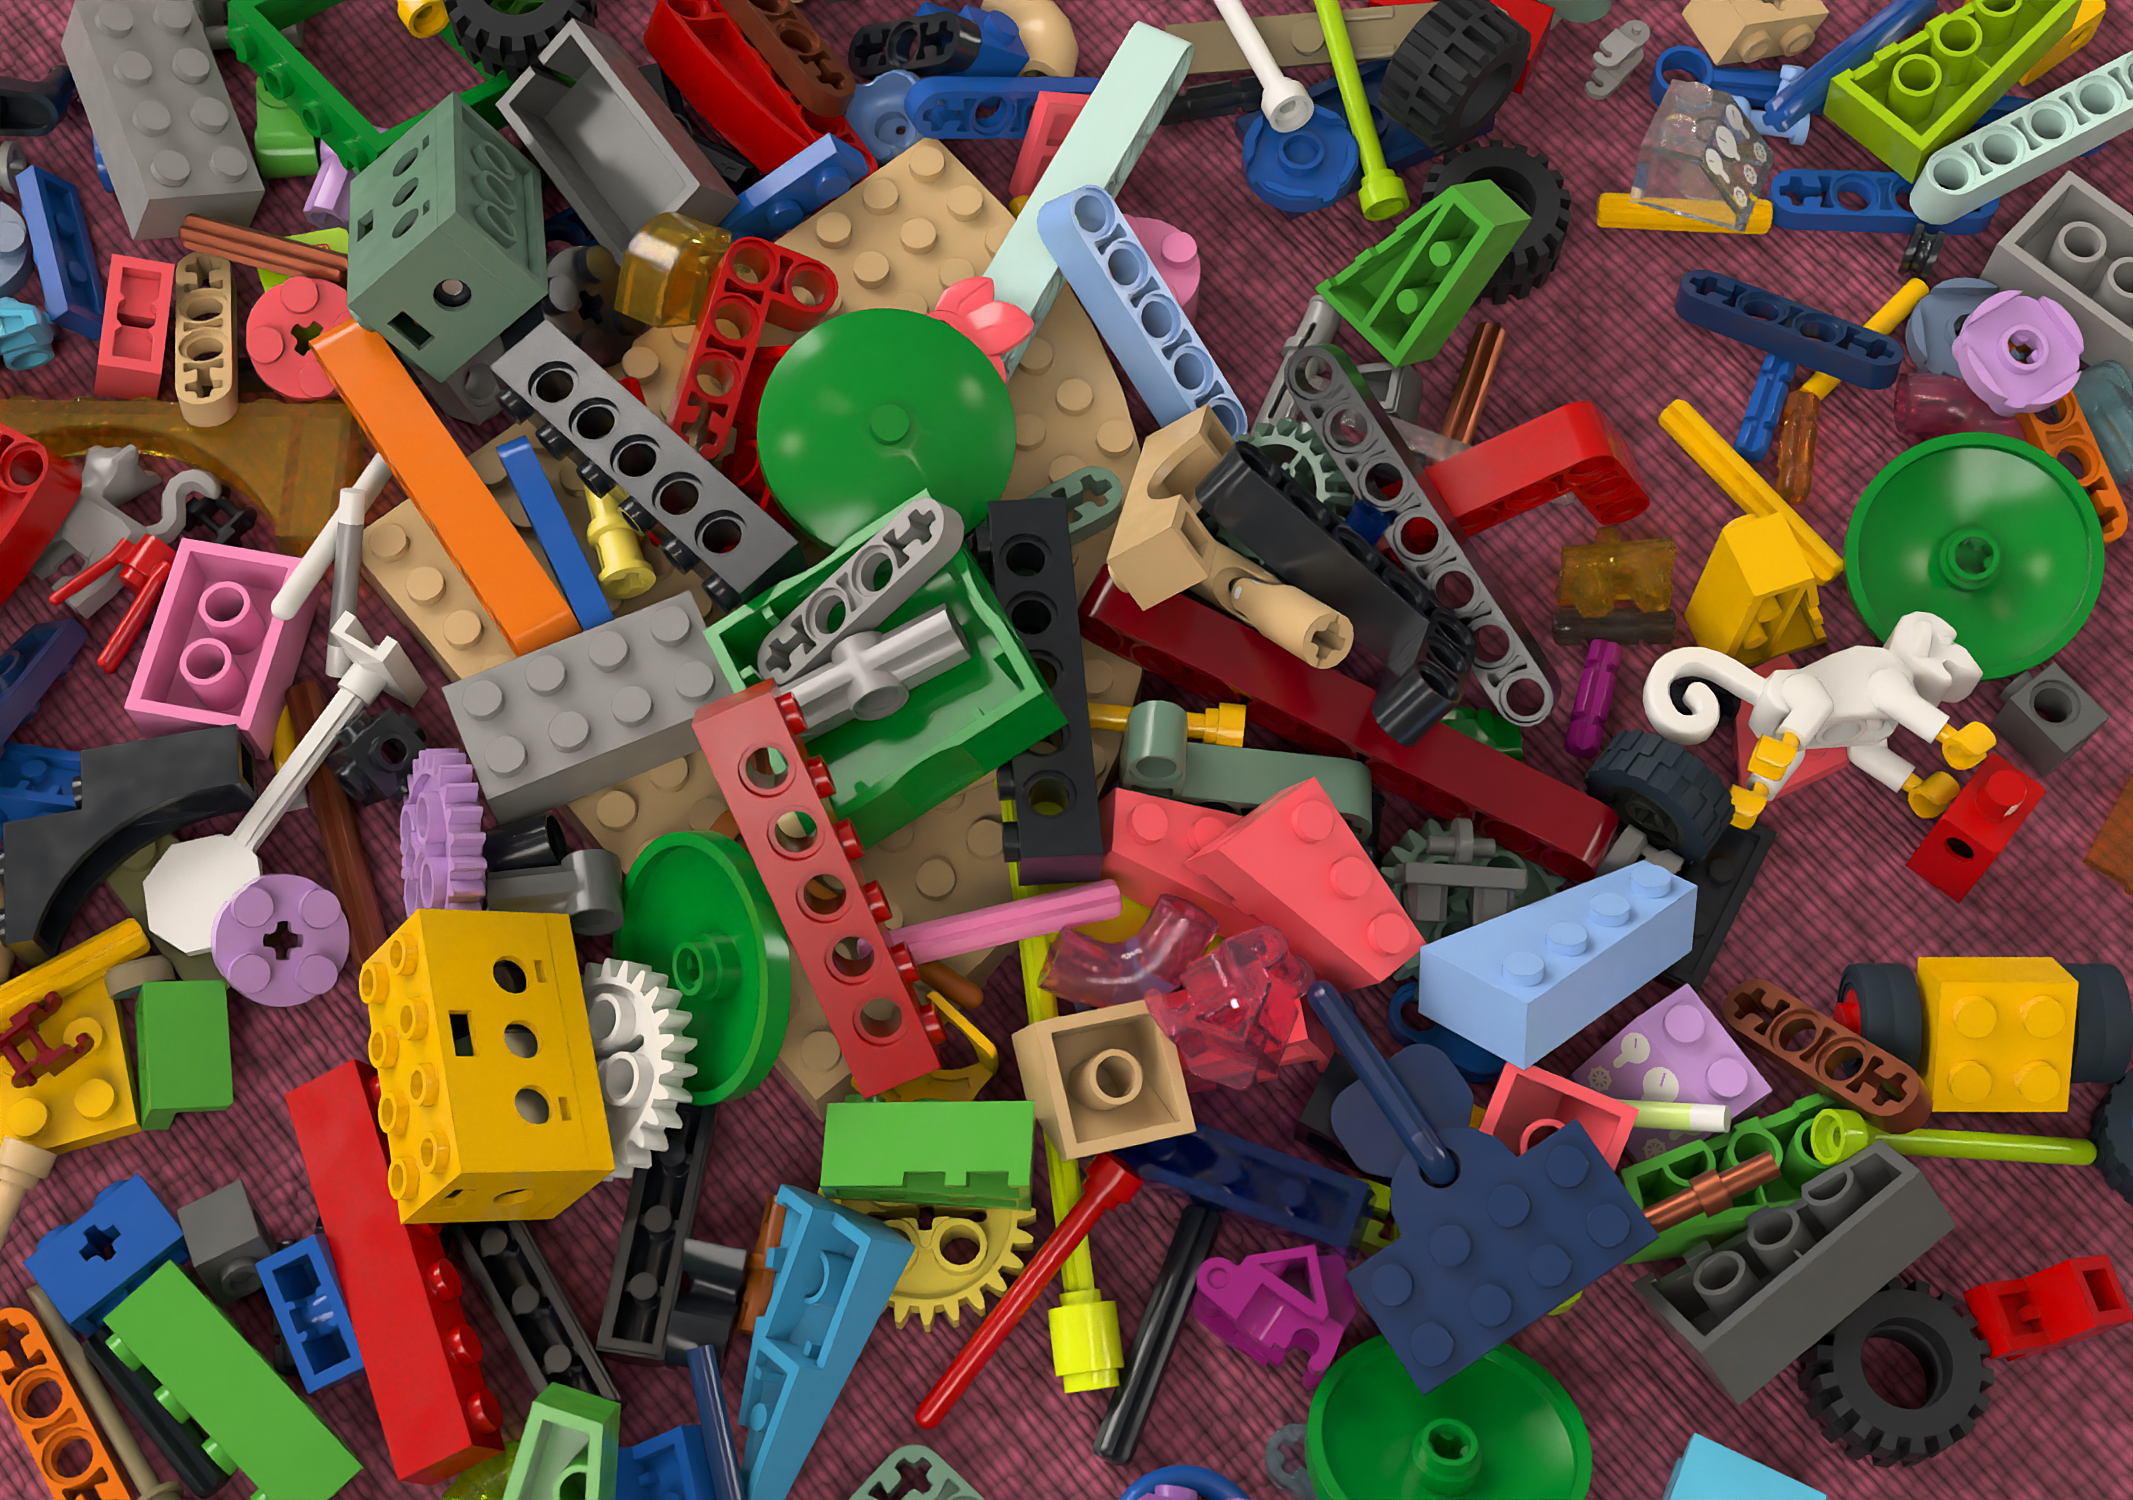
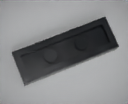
M1757 822L1749 830H1743L1729 824L1703 861L1699 863L1694 861L1691 865L1686 866L1681 878L1698 886L1692 951L1652 980L1674 991L1688 983L1695 993L1698 994L1777 832Z

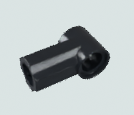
M551 812L542 813L485 831L486 840L483 844V850L490 872L561 865V860L566 855L575 852L574 849L567 845L562 827L558 819Z

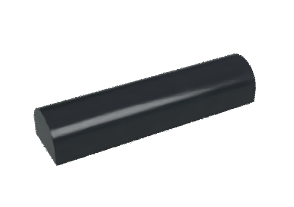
M678 1102L675 1111L683 1125L681 1129L665 1128L664 1133L668 1141V1150L666 1152L650 1150L652 1166L648 1169L635 1167L595 1349L607 1359L643 1367L665 1366V1350L671 1314L681 1295L686 1272L682 1270L685 1238L693 1239L721 1103L699 1106Z
M528 1221L446 1223L538 1395L552 1382H556L620 1403L621 1413L627 1407L628 1402L601 1353L595 1350L596 1344Z

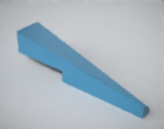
M782 1183L776 1200V1204L786 1208L780 1247L768 1248L765 1263L766 1268L775 1271L773 1290L766 1314L764 1316H756L738 1425L748 1428L742 1469H740L746 1500H785L916 1247L878 1219L796 1186Z

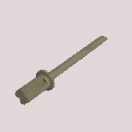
M39 1284L26 1289L25 1291L141 1494L137 1500H182L181 1497L185 1489L181 1481L173 1480L160 1484L90 1359L83 1351V1347L71 1326Z

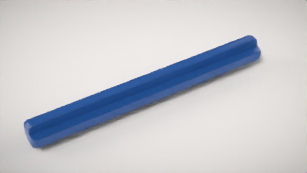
M1937 0L1892 1L1765 103L1766 113L1762 116L1763 123L1766 126L1772 125L1779 133L1788 131L1826 100L1831 78L1848 68L1854 71L1871 61L1874 53L1894 41L1897 42L1938 8Z

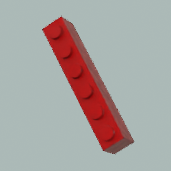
M352 1059L284 1095L397 1479L402 1482L434 1486L506 1451L499 1430L503 1425V1415L495 1396L486 1388L479 1365L483 1356L482 1347L476 1333L466 1323L458 1298L462 1295V1283L457 1270L446 1259L439 1233L442 1231L443 1224H401L398 1202L392 1197L388 1186V1172L391 1164L387 1133L382 1131L378 1119V1107L381 1098L378 1070L372 1065Z

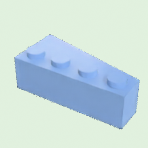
M1642 860L1421 946L1418 1012L1520 1069L1526 1070L1692 951L1698 886L1670 873L1664 867Z

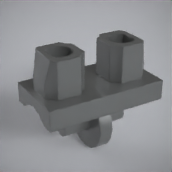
M1455 817L1451 826L1450 836L1428 835L1426 842L1427 855L1448 856L1449 864L1418 862L1395 864L1394 884L1404 885L1403 899L1405 912L1411 921L1445 923L1448 887L1470 889L1468 924L1478 925L1512 911L1514 891L1526 889V869L1471 866L1472 858H1494L1496 849L1495 839L1473 838L1471 819Z

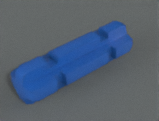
M1771 353L1766 355L1744 415L1740 432L1733 447L1743 459H1748L1752 463H1758L1765 459L1789 391L1790 383L1795 374L1797 363Z

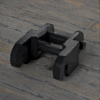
M221 484V495L216 500L205 496L199 501L196 497H193L185 504L186 525L183 530L189 533L196 525L200 527L206 525L219 536L213 543L241 548L243 544L240 537L254 527L258 513L253 507H246L241 510L229 500L231 489ZM220 509L232 518L223 527L211 519Z

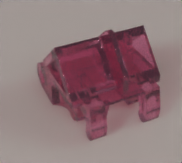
M1261 925L1222 940L1220 945L1212 952L1187 963L1190 970L1180 975V980L1188 991L1187 1001L1182 1007L1168 1008L1166 997L1157 989H1150L1145 993V1004L1150 1015L1164 1032L1165 1036L1182 1050L1193 1075L1239 1091H1245L1251 1087L1258 1069L1276 1074L1299 1014L1294 1000L1307 993L1309 987L1315 981V972L1312 965L1304 957L1290 953L1288 941L1279 929L1271 925Z

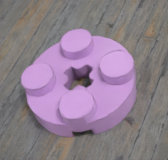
M2008 290L1997 293L1983 301L1964 321L1959 336L1953 342L1952 355L1958 362L1964 380L1971 390L1988 403L1991 410L2000 416L2012 417L2018 413H2035L2045 410L2064 397L2078 382L2081 371L2078 372L2079 356L2084 352L2082 334L2072 316L2056 301L2045 296L2035 300L2029 296H2019L2023 291ZM2008 340H2011L2015 346L2026 344L2030 348L2032 353L2026 358L2028 364H2022L2010 355Z
M268 874L247 882L243 885V888L233 894L229 901L224 902L213 922L211 951L214 963L221 975L227 979L230 986L236 989L237 992L249 1000L263 1005L286 1007L307 1002L316 995L324 994L333 987L339 972L344 967L350 942L346 916L341 910L339 900L333 893L305 877L290 874ZM287 921L289 932L297 934L296 947L288 948L285 958L276 959L275 949L264 946V935L274 933L277 929V922Z

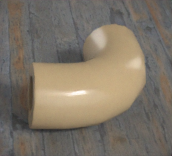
M983 0L981 10L987 12L992 10L1000 11L1009 16L1019 28V36L1030 59L1017 77H1074L1079 47L1069 19L1053 0Z

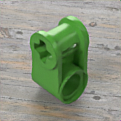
M258 76L255 86L257 127L255 129L254 141L261 176L267 180L318 175L322 165L320 159L321 138L312 136L304 127L301 118L283 100H277L268 91L264 80Z

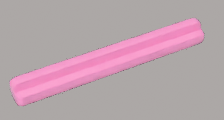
M1105 879L889 930V934L894 945L903 941L907 943L917 965L1115 918L1121 914L1122 899L1115 880ZM860 938L857 941V952L859 959H862L873 948L865 939Z

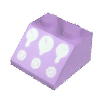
M1688 983L1635 1018L1569 1077L1572 1082L1613 1099L1728 1105L1731 1111L1729 1131L1734 1125L1743 1122L1753 1115L1773 1091ZM1632 1127L1624 1151L1634 1164H1638L1698 1139L1704 1142L1724 1133Z

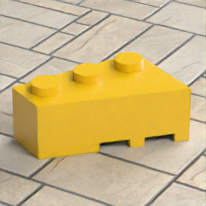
M1782 511L1758 518L1756 514L1744 515L1724 526L1684 613V617L1698 646L1721 652L1749 668L1775 659L1787 653L1789 655L1827 642L1826 634L1821 624H1824L1823 617L1817 605H1820L1815 577Z

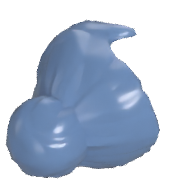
M905 69L886 72L883 75L877 76L874 81L868 84L855 83L856 89L846 110L845 119L874 156L878 168L883 167L924 138L914 127L904 110V100L907 92L915 83L922 79L915 73L908 72ZM937 100L936 106H945L942 100ZM925 110L927 116L931 115L932 110ZM899 129H906L904 134H897Z

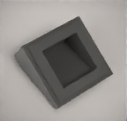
M1390 362L1355 365L1399 432H1414L1423 393V381L1412 366L1406 365L1395 368ZM1348 409L1342 415L1346 422L1367 425L1365 418L1353 409Z

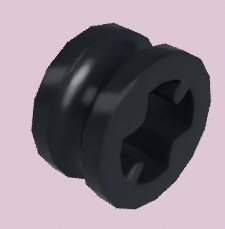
M1917 222L1901 258L1897 273L1904 275L1909 271L1915 272L1918 275V279L1925 283L1940 252L1946 232L1939 230L1935 234H1929L1925 231V225Z

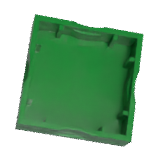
M927 489L922 490L846 539L839 548L816 566L799 575L780 581L702 631L734 693L765 681L759 673L757 660L760 646L767 635L904 507L919 498L927 497L935 500ZM964 540L954 557L873 631L885 634L946 603L954 612L972 648V658L908 690L909 697L907 702L895 713L871 721L854 718L804 744L810 759L818 755L823 757L837 791V794L828 797L838 821L848 817L851 819L864 851L1069 723ZM890 558L881 562L876 568L873 576L875 591L881 590L890 581L893 569ZM843 601L836 604L829 613L827 627L830 634L841 627L846 617V607ZM767 747L770 765L775 774H779L788 766L787 759L780 751ZM794 811L808 836L817 827L815 821L804 812Z

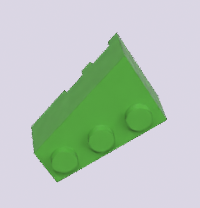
M1490 179L1452 185L1396 227L1397 231L1377 246L1366 249L1354 258L1356 260L1354 263L1335 277L1326 279L1314 289L1395 368L1434 359L1532 218Z

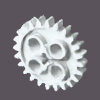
M605 958L603 965L591 962L586 963L584 976L580 975L616 1168L615 1171L602 1181L612 1182L614 1177L632 1178L634 1167L650 1168L652 1166L650 1150L664 1152L668 1150L669 1146L664 1130L666 1127L681 1129L683 1123L675 1108L678 1102L689 1103L692 1102L693 1098L687 1090L682 1088L683 1078L695 1075L698 1068L692 1064L685 1063V1054L697 1045V1039L683 1037L682 1030L692 1019L691 1012L675 1010L682 998V992L666 988L669 977L666 974L652 972V966Z

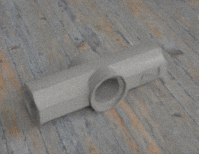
M943 603L885 634L878 631H865L845 638L832 650L831 662L782 686L779 690L781 695L792 691L798 700L808 726L807 731L799 734L805 744L854 718L871 721L895 713L907 702L909 697L908 690L971 659L972 648L954 612L946 603Z

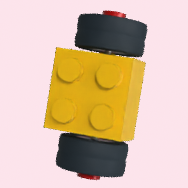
M1918 957L1916 979L1909 966L1902 963L1849 964L1841 976L1837 1004L1833 1014L1834 1021L1911 1066L1931 1092L1933 1098L1932 1112H2068L2070 1083H2112L2119 1081L2127 1070L2133 1044L2132 1004L2128 986L2121 971L2115 965L2108 963L2059 964L2052 957ZM1850 1058L1842 1062L1848 1079L1859 1072L1863 1064V1058Z

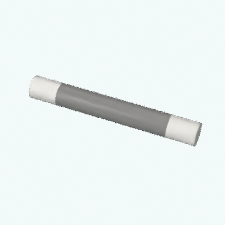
M342 488L340 491L325 670L326 675L343 678L352 666V661L330 630L345 610L356 616L367 495L365 490L357 488Z

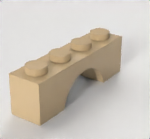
M1208 403L1146 437L1106 559L1110 576L1116 586L1122 592L1130 593L1143 611L1208 578L1217 543L1196 515L1202 506L1196 498L1195 487L1235 444V441Z

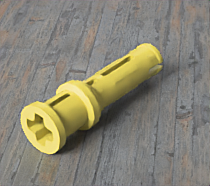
M607 434L601 435L597 439L602 438ZM582 482L591 516L586 539L590 549L597 553L601 568L597 583L603 595L611 599H629L645 593L655 584L656 575L652 564L645 561L640 543L643 536L637 534L622 518L617 510V506L620 504L614 498L606 494L600 499Z

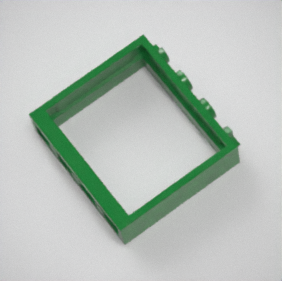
M346 0L229 1L226 36L228 37V45L236 52V59L242 63L246 62L264 80L272 96L277 100H283L301 118L306 130L312 136L320 137L338 155L346 171L351 169L356 175H359L433 109L431 108L380 134L279 32ZM449 20L448 24L439 34L487 80L458 96L496 131L510 125L495 104L515 82L508 81L504 70H501L494 77L484 72L481 61L474 65L466 57L463 46L458 45Z

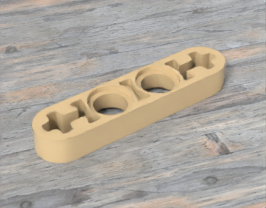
M196 251L183 257L176 268L175 390L184 419L189 424L198 427L221 425L230 420L237 412L238 349L237 286L230 261ZM209 279L211 288H201L203 280ZM220 313L219 316L210 320H193L203 314ZM208 352L221 353L213 359L205 361L193 360L200 354ZM202 386H213L209 397L204 398Z

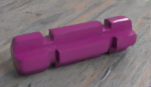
M1595 639L1590 643L1570 719L1571 723L1564 743L1565 751L1570 755L1591 759L1597 755L1604 733L1603 728L1607 721L1617 680L1616 675L1623 655L1621 645L1616 642Z

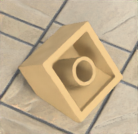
M1164 995L1037 1021L1011 1035L1026 1101H1035L1036 1118L1063 1162L1196 1132Z

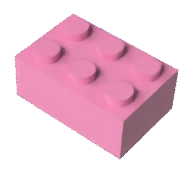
M187 538L181 539L124 706L125 711L145 739L237 724L255 750V759L268 761L278 723L286 705L285 693L287 688L293 683L321 595V591L316 584L296 615L290 620H279L271 612L272 601L303 558Z

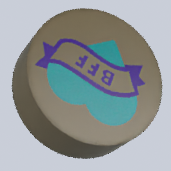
M165 955L129 961L109 969L104 975L111 1000L137 997L143 982L177 981L171 958Z

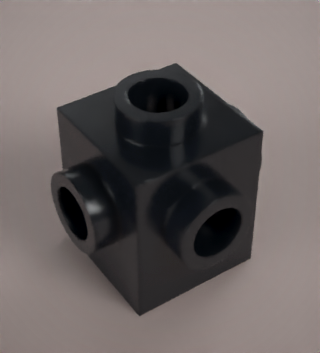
M391 707L372 716H369L363 710L335 734V737L341 743L327 755L324 761L334 771V778L340 787L352 798L361 801L365 806L384 801L390 797L398 803L403 800L404 794H409L407 776L408 774H413L412 761L413 759H419V751L428 749L424 744L427 738L421 727L411 717L401 712L397 714ZM381 750L394 764H390L383 759Z

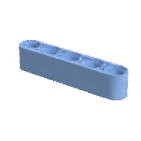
M1085 185L1046 202L1039 210L1037 217V228L1044 245L1161 429L1208 403L1236 443L1237 434H1245L1248 428L1247 416L1243 406L1113 198L1106 190L1097 185Z

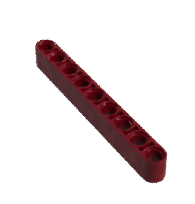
M1108 564L1101 566L1078 607L1080 635L1091 643L1219 706V702L1246 705L1245 720L1319 756L1359 761L1365 766L1367 765L1371 770L1372 783L1450 822H1453L1455 817L1469 818L1473 825V833L1483 838L1495 839V844L1559 876L1578 882H1588L1595 878L1619 824L1617 814L1599 800L1441 722L1429 731L1414 747H1406L1399 744L1379 726L1372 714V703L1377 692L1376 690L1331 668H1315L1261 633L1180 593L1143 611L1130 593H1124L1116 586L1110 576Z

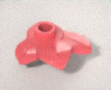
M971 277L952 284L940 295L935 311L924 315L944 322L969 338L992 362L1001 376L1004 385H1006V371L1000 356L1021 344L1034 331V321L1016 305L1004 301H994V282L989 277Z

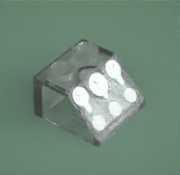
M1672 79L1641 143L1629 202L1744 233L1772 170L1776 156L1730 93L1711 89L1700 82H1684Z

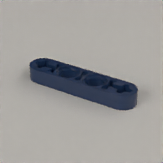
M1694 270L1687 272L1681 278L1674 307L1676 313L1682 319L1692 324L1862 388L1882 390L1889 388L1896 381L1904 351L1896 340L1887 335L1717 272ZM1751 316H1756V317L1764 318V319H1766V320H1768V321H1763V320L1755 319V318H1752ZM1807 337H1812V338L1820 339V340H1822V341H1824V342L1814 341V340H1811V339H1809V338H1807Z

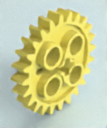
M819 1187L818 1195L825 1198L821 1187ZM828 1199L868 1216L879 1215L883 1218L899 1219L883 1221V1223L916 1246L882 1311L883 1313L888 1306L894 1308L897 1329H903L911 1312L920 1313L925 1332H931L935 1313L945 1312L954 1328L959 1327V1307L968 1304L979 1316L985 1315V1304L982 1294L988 1290L995 1296L1002 1298L1008 1291L1001 1277L1002 1272L1019 1276L1024 1270L1023 1262L1013 1254V1250L1028 1251L1033 1250L1034 1237L1018 1229V1227L1036 1222V1208L1031 1207V1211ZM932 1207L935 1215L932 1221V1229L926 1231L919 1230L916 1219H919L920 1208ZM975 1212H984L987 1215L986 1220L983 1222H973L970 1219L957 1218L969 1216ZM962 1237L975 1242L980 1250L976 1258L968 1264H952L942 1256V1250L953 1239Z

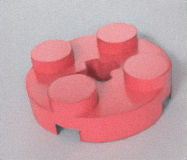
M295 276L287 279L284 283L270 288L255 303L246 324V349L257 375L270 389L281 396L295 401L323 400L339 395L322 370L312 350L310 349L305 356L295 351L298 340L292 333L298 326L308 329L314 324L322 329L321 335L352 318L347 307V291L327 280Z

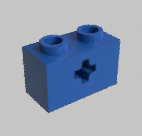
M138 1173L129 1180H120L105 1188L94 1200V1207L74 1223L60 1225L48 1232L38 1242L36 1246L37 1251L22 1262L68 1324L88 1338L95 1334L97 1330L107 1325L102 1319L168 1260L183 1266L191 1260L179 1218L159 1192ZM113 1242L112 1245L116 1254L106 1261L108 1256L104 1248Z
M314 1234L255 1263L307 1393L310 1394L343 1385L366 1374L326 1234Z

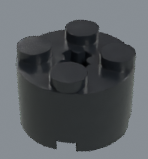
M593 245L591 247L574 246L546 256L549 293L500 333L506 350H510L547 319L603 369L620 363L624 354L632 348L638 334L646 328L648 319L644 305L637 299L631 281L615 261L613 254L602 245Z

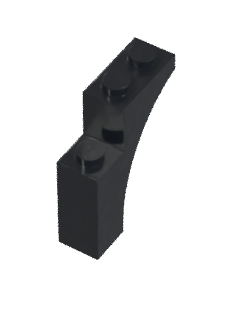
M237 724L80 750L81 775L74 776L72 782L73 797L78 810L3 823V848H0V883L4 886L5 908H0V941L2 945L6 948L9 947L29 968L36 967L59 955L63 941L86 901L122 863L151 843L185 826L213 817L250 810L258 800L255 750Z

